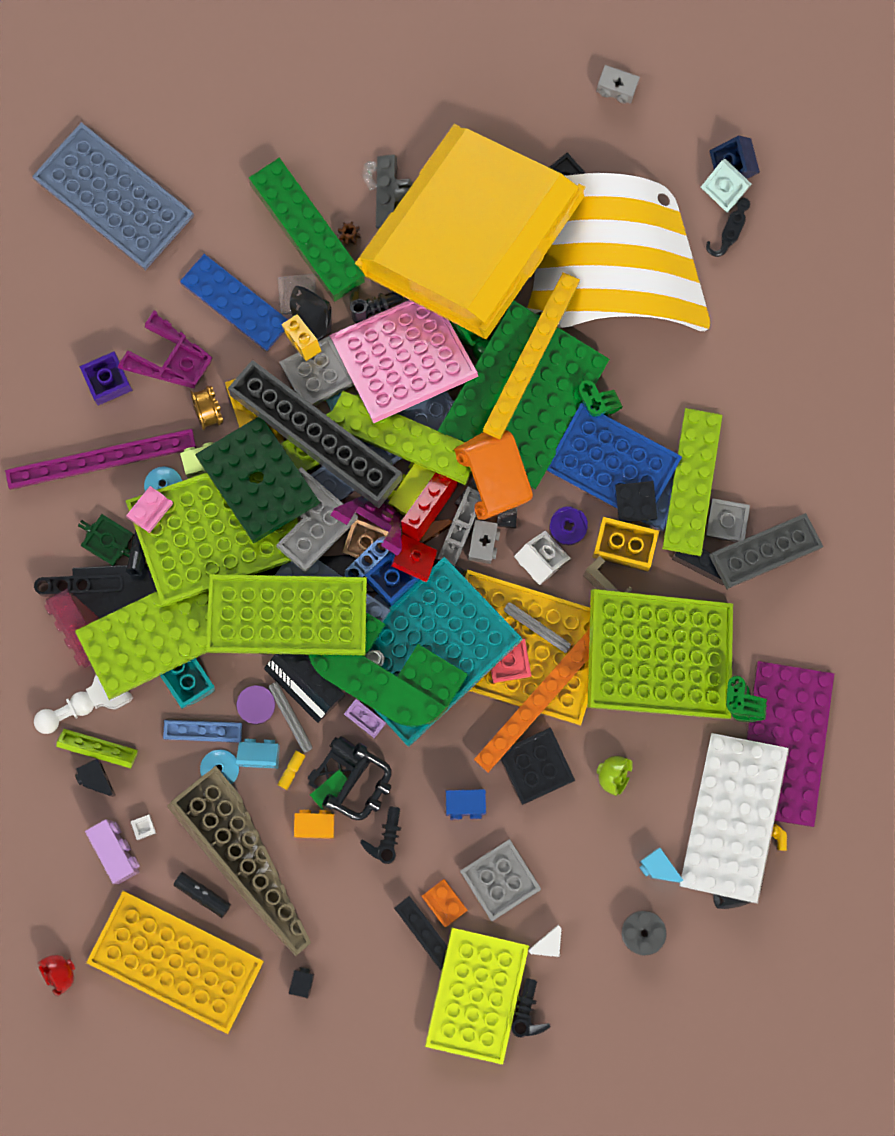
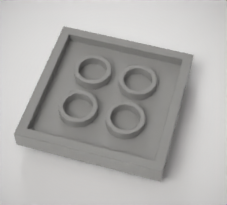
M329 336L318 342L321 352L309 360L305 361L298 352L279 362L295 392L313 406L354 386Z
M510 839L460 871L491 922L541 890Z

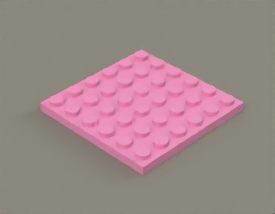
M411 300L330 335L373 423L478 377L474 365L449 320Z

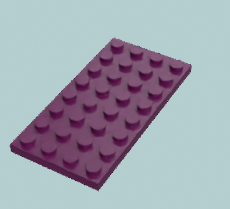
M758 661L752 695L767 699L766 719L748 723L746 740L789 748L775 821L814 827L835 673Z

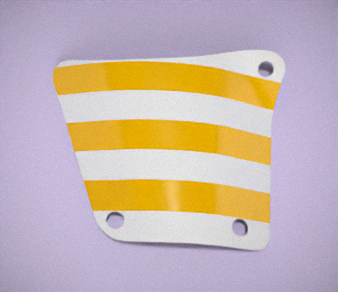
M587 173L565 176L574 184L578 185L579 183L585 186V197L535 270L534 286L527 309L535 314L543 312L562 273H566L580 279V282L558 328H565L599 318L638 316L670 320L698 331L708 330L710 327V317L681 214L671 192L657 182L631 175ZM660 193L669 197L670 204L668 206H663L659 203L657 197Z

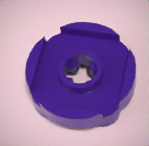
M569 506L562 507L554 513L550 520V533L561 545L577 544L586 535L588 528L587 518L580 510ZM566 521L574 524L571 531L564 529Z

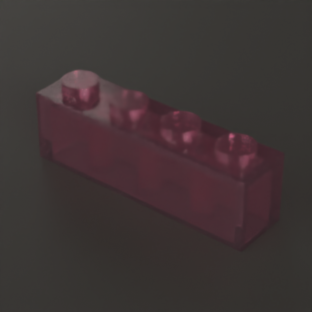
M65 588L47 598L45 601L47 604L44 607L49 615H54L56 628L59 632L63 631L66 636L64 641L69 649L73 648L76 653L74 658L79 666L83 665L85 669L91 663L75 631L88 624L68 589Z

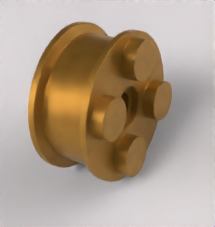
M207 385L206 389L197 392L191 390L190 394L202 430L204 431L205 427L214 424L220 426V423H223V418L219 412L221 410L218 401L215 399L213 387H208Z

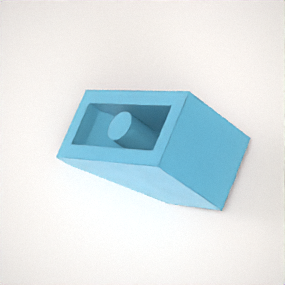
M657 848L639 861L641 864L639 868L645 876L649 875L650 878L676 883L683 881L661 848Z

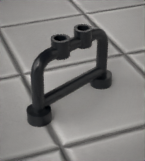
M360 742L357 743L352 751V756L357 758L358 761L338 796L335 797L329 793L322 803L324 809L328 811L334 809L356 821L367 818L372 810L374 812L379 810L381 801L378 799L381 794L387 795L389 793L391 785L388 782L392 775L390 765L368 752L367 746ZM368 760L382 768L384 775L377 782L372 796L367 799L363 811L356 813L343 806L342 803Z

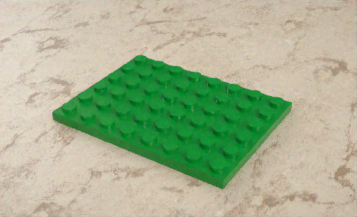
M512 301L474 366L478 377L465 382L437 430L438 432L463 442H467L483 433V428L540 318L539 315L516 301ZM558 327L506 428L514 436L530 486L534 490L539 485L555 457L556 448L577 409L583 403L578 392L579 385L585 380H590L596 385L610 360ZM584 386L583 392H587L590 395L592 388Z

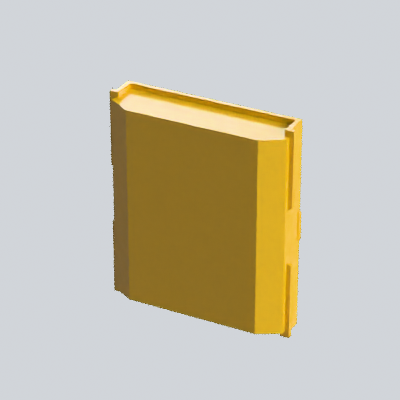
M454 124L419 172L418 178L395 210L387 217L355 264L359 266L365 277L487 339L585 197V186L579 183L576 185L561 173L467 128H461Z

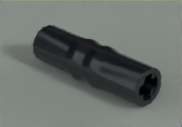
M135 530L126 572L129 575L139 577L143 573L146 558Z
M184 872L180 873L173 884L174 887L221 918L225 916L231 907L229 902Z

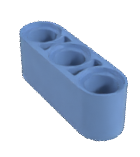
M381 536L375 540L346 569L345 577H364L389 552L387 549L383 551L378 547V543H383L386 536ZM366 555L372 558V563L365 561ZM352 568L359 571V576L352 574Z

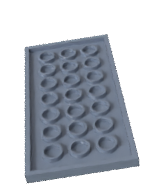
M82 122L32 176L36 182L144 270L153 263L194 217L192 211Z

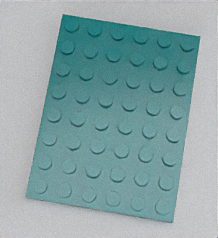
M443 557L432 568L427 582L419 580L389 608L391 611L383 621L386 625L370 651H380L384 655L382 668L395 676L399 675L417 644L467 673L466 680L445 711L446 713L523 639L462 574ZM377 712L408 747L436 722L434 721L424 726L406 727L395 723Z

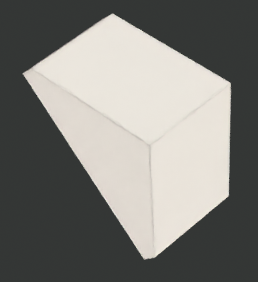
M557 925L532 946L528 952L536 955L559 957L562 928Z

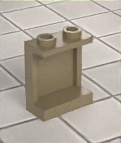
M599 556L586 569L583 576L598 590L619 592L599 572L605 563V560ZM629 587L625 592L631 593L632 588Z

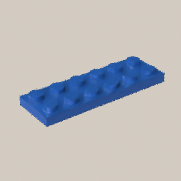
M203 254L180 281L184 287L265 351H268L284 333L282 324L288 319L207 255Z

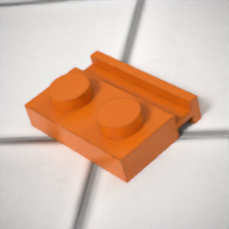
M444 879L421 896L445 928L468 911Z

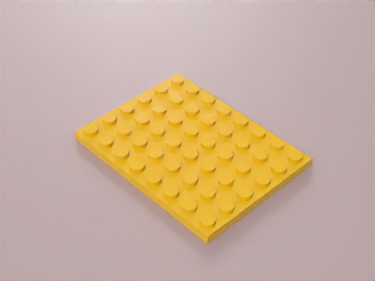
M467 570L465 579L522 639L525 638L531 670V677L493 683L490 670L469 691L521 707L590 629V607ZM511 602L568 641L571 647L564 653L504 612L505 606ZM589 659L541 714L581 726L588 704Z

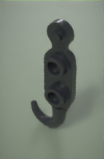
M747 198L739 199L737 203L738 210L730 214L722 232V246L720 250H712L710 241H707L706 250L711 256H723L728 251V248L737 241L746 221L744 212L750 207V201Z

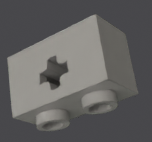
M605 65L596 92L603 97H612L621 103L631 104L640 77Z
M475 520L468 560L491 564V560L496 559L497 548H494L495 540L499 541L500 529H497L498 523ZM484 538H486L488 542L486 546H482L483 543L480 542L483 541Z

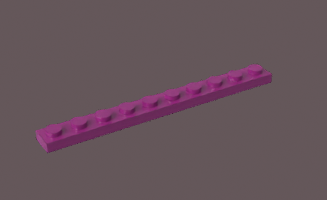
M188 429L5 470L8 488L12 490L183 452L186 448L195 447L196 449L197 447L193 430Z

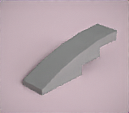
M467 487L437 560L445 557L452 565H456L477 516L475 514V504L481 501L477 490Z

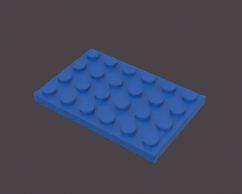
M581 403L556 448V455L547 471L618 509L615 485L654 481L657 504L682 456L604 414L598 417L591 416L587 412L585 405Z

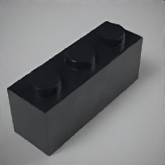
M702 549L701 556L681 552L674 554L672 560L722 586L724 585L709 556L710 552Z

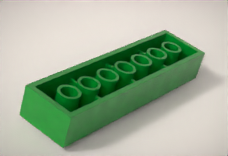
M280 157L249 177L250 186L334 302L351 292L355 286L358 287L365 282V275L361 269L355 264L353 258Z

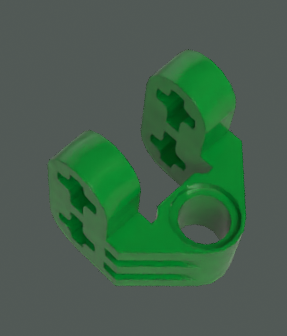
M585 380L579 385V395L591 416L598 417L604 414L610 417L623 408L615 390L599 393L596 385L590 380ZM584 386L592 388L590 395L587 392H583Z
M731 677L728 681L726 707L733 718L741 722L765 720L767 699L751 695V691L742 677Z

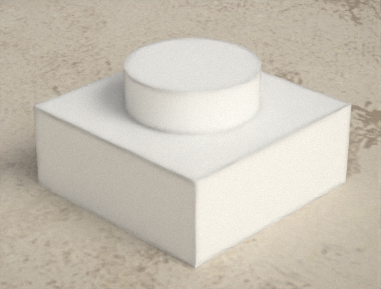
M150 815L131 821L137 840L156 834Z

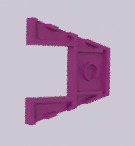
M154 310L146 321L144 328L176 343L173 351L164 365L160 367L127 350L118 368L195 389L212 362V357L198 345L192 344L187 340L182 332L176 331L170 322L166 319L163 320Z
M360 496L334 508L331 516L348 525L356 512L388 531L381 546L397 556L402 550L400 513L394 507L383 503L377 508L363 496Z

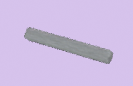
M511 602L505 606L504 612L564 653L571 647L568 641Z
M277 682L269 685V690L304 753L310 751L312 745Z

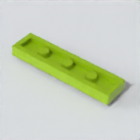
M63 729L56 747L127 768L132 767L138 754L136 749Z

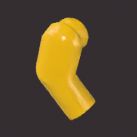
M774 824L772 837L777 840V851H787V833L779 825Z

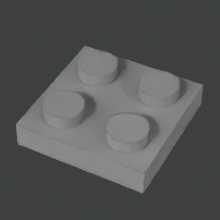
M712 498L705 537L732 542L744 540L750 505Z

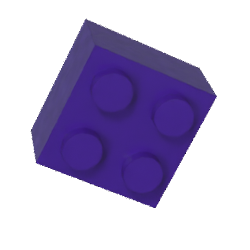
M115 351L79 366L93 399L98 406L133 391L124 370L118 368L120 361Z

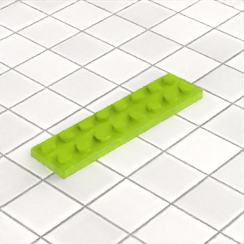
M342 391L329 418L361 441L466 485L472 473L471 468L460 464L456 459L454 448L465 442L444 435L437 430L397 413L373 423L361 398Z
M685 408L678 447V455L682 456L674 472L662 549L701 556L723 415Z

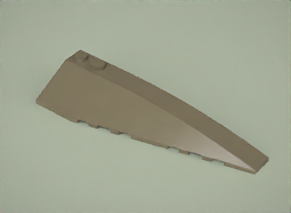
M214 766L173 799L167 807L243 899L288 949L297 956L311 941L294 911L295 908L286 894L284 885L281 884L272 860L259 838V833L255 829L248 811H246L241 796L220 770Z

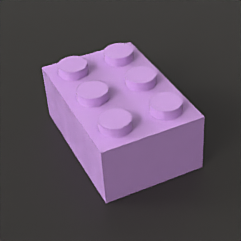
M106 819L85 831L113 884H120L140 873L138 870L140 865L137 859L130 855L129 850L131 848L126 839L123 840L120 837L121 829L116 822L114 823Z

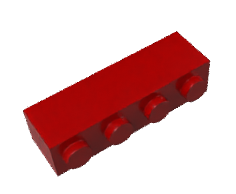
M435 473L401 520L402 534L420 541L458 487V482Z

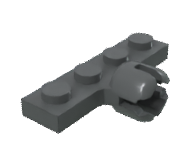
M396 155L377 156L376 228L378 230L413 185L409 178L397 179Z

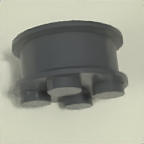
M635 912L625 920L622 926L623 942L629 950L638 955H652L658 952L665 943L667 935L665 924L659 916L652 912ZM643 929L647 931V935L645 937L641 936V931Z

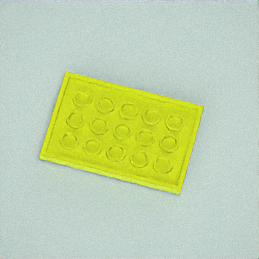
M451 928L425 1047L503 1064L529 946Z

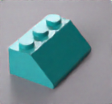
M196 658L160 675L181 709L199 702L215 691L214 685Z

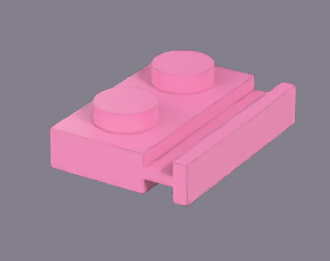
M149 486L126 516L136 525L150 533L172 506L173 502Z

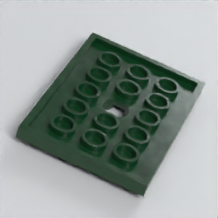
M260 417L253 419L195 454L253 544L320 504L319 499L275 435ZM255 472H261L264 475L263 481L259 484L249 480L250 476Z

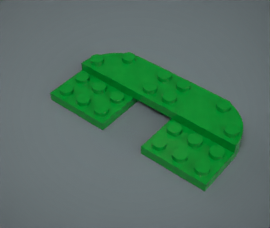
M367 612L365 655L308 654L314 669L327 681L395 723L406 727L424 726L438 720L448 709L468 676L467 673L419 644L415 647L398 676L393 675L367 659L366 655L386 625Z

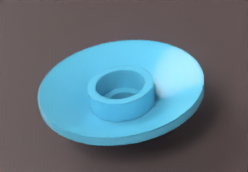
M157 467L147 475L144 488L146 491L151 486L157 490L163 488L159 486L161 481L166 482L164 486L166 487L181 482L182 479L178 472L170 467Z
M214 750L208 753L200 765L201 777L214 766L221 765V773L230 784H233L239 774V766L236 764L235 756L226 750Z

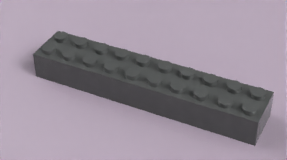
M252 360L228 387L232 398L257 417L263 419L269 426L377 508L384 503L403 480L401 471Z

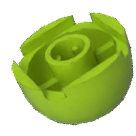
M611 756L604 763H600L597 768L600 786L612 795L618 796L617 794H622L630 779L627 777L628 771L632 772V760L621 756Z

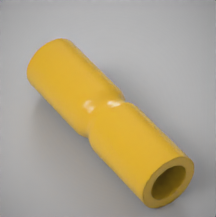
M298 751L294 752L287 769L277 784L278 786L288 790L296 772L306 757L304 754Z

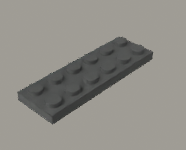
M805 513L715 551L709 556L726 589H729L820 550L824 546Z

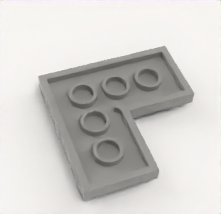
M301 467L299 472L319 499L320 504L300 515L299 518L302 520L276 547L306 572L354 524L358 516L354 514L348 525L332 517L331 513L334 508L343 505V503Z

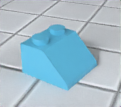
M244 739V742H239L236 764L239 767L278 769L280 745L275 744V740H264V743H256V739Z

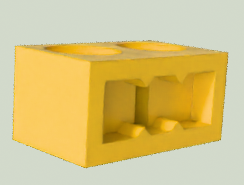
M298 314L282 324L286 337L305 361L321 352L317 338Z

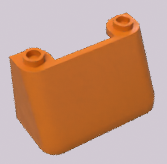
M505 430L501 440L483 432L454 448L457 461L463 466L471 468L481 497V501L475 504V514L478 519H488L525 504L533 498L532 489L514 436L508 430Z

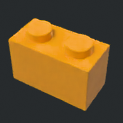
M299 810V813H295V838L334 839L335 815L331 814V811L319 810V814H311V810Z

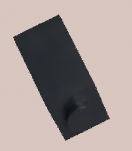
M95 759L76 768L77 774H75L79 785L83 784V787L111 797L116 796L101 760Z

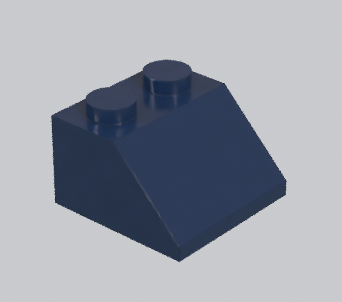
M738 135L709 150L714 170L723 159H726L746 179L760 173L751 138Z

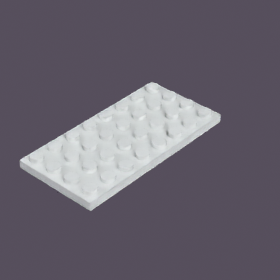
M711 733L681 876L683 881L680 882V887L758 904L789 748Z

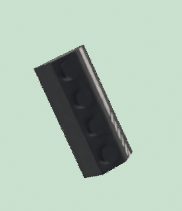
M275 654L264 668L317 723L345 697V694L337 686L327 681L314 669L310 659L305 654Z

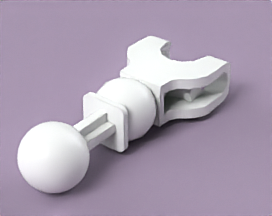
M96 675L92 686L86 689L87 692L80 691L75 693L70 701L66 699L67 705L55 711L50 709L40 710L34 717V726L40 733L50 734L57 729L59 721L71 715L78 718L77 715H88L94 707L97 709L101 706L108 709H118L129 703L133 696L127 691L109 700Z

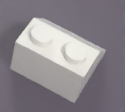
M546 530L526 543L514 556L539 585L549 579L571 559Z

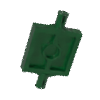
M103 514L92 525L83 520L80 521L81 524L79 523L78 527L87 532L86 538L80 545L81 547L111 566H115L123 555L129 558L130 549H128V546L134 537V533Z

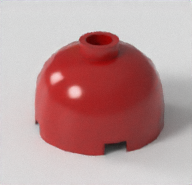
M50 955L38 962L40 965L38 968L47 985L55 988L52 992L56 996L63 994L72 986L75 966L70 959L66 961L60 955Z

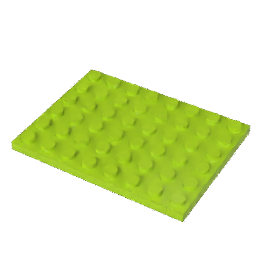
M255 472L250 476L249 480L259 484L263 481L264 475L261 472ZM207 473L157 489L158 492L171 500L173 504L150 533L133 522L163 607L209 591V575H255L292 562L276 545L299 523L298 519L295 518L253 544ZM142 495L125 500L129 511Z
M598 589L591 590L587 708L731 719V713L726 707L728 681L732 677L733 604Z

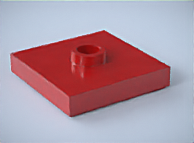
M402 535V550L398 556L395 554L391 566L427 582L437 550L406 535Z

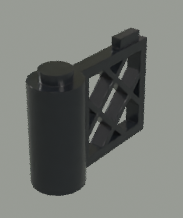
M343 736L333 739L329 745L332 749L318 770L313 769L307 779L310 780L308 784L314 789L319 787L314 783L318 776L326 775V778L329 779V774L338 771L328 772L327 763L331 758L338 762V767L342 772L349 770L352 772L358 761L357 758L352 756L355 745ZM367 760L350 791L371 763Z

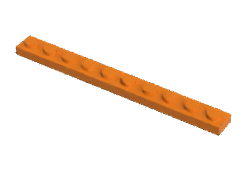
M590 629L475 757L474 761L487 773L490 772L589 659Z

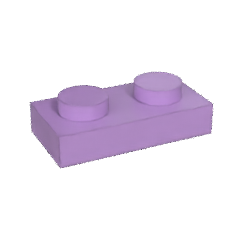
M357 699L344 713L346 717L374 739L386 725L385 721Z

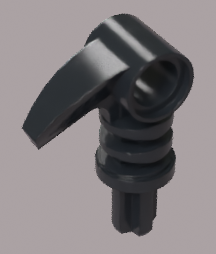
M355 286L350 296L352 320L358 323L368 319L369 313L371 315L375 314L374 311L379 313L381 308L386 311L389 309V305L403 300V296L396 292L387 295L381 292L378 293V298L374 296L372 301L370 299L364 301L359 299V287Z
M389 807L387 822L382 824V828L385 829V833L381 834L384 836V840H380L379 847H374L363 839L360 842L366 852L384 864H391L396 858L394 846L398 845L395 840L399 838L396 834L397 831H401V827H398L399 807ZM386 849L391 850L393 853V857L389 861H385L381 857L382 852Z
M527 978L525 980L522 996L517 997L520 1005H516L519 1009L518 1012L514 1013L517 1015V1018L512 1022L511 1031L520 1038L538 1035L550 1028V1023L538 1025L531 1023L532 1016L530 1011H534L531 1006L537 1003V1000H533L537 981ZM518 1022H523L526 1026L523 1033L515 1031V1025Z

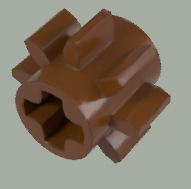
M353 221L350 224L343 222V228L338 229V233L342 234L339 236V240H344L346 246L349 243L355 245L356 238L361 239V234L357 233L360 231V227H355Z

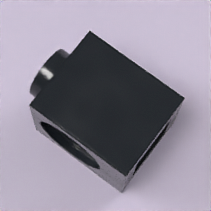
M299 967V970H294L288 994L309 998L315 975L310 973L311 969Z

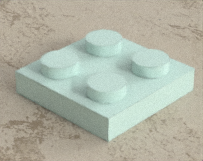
M723 159L701 188L726 212H729L751 186V183L726 159Z

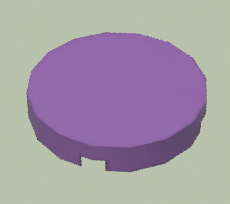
M254 685L247 687L240 693L236 706L243 720L251 724H261L271 718L276 704L273 695L268 689L263 686Z

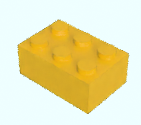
M603 517L592 558L597 559L601 556L608 562L649 571L659 531Z

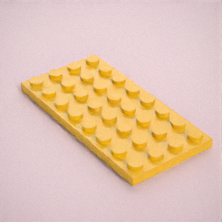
M122 891L86 963L229 1034L264 960L126 891Z

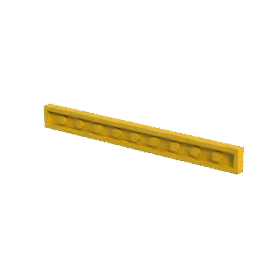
M562 273L483 428L484 433L501 440L579 285L580 279Z

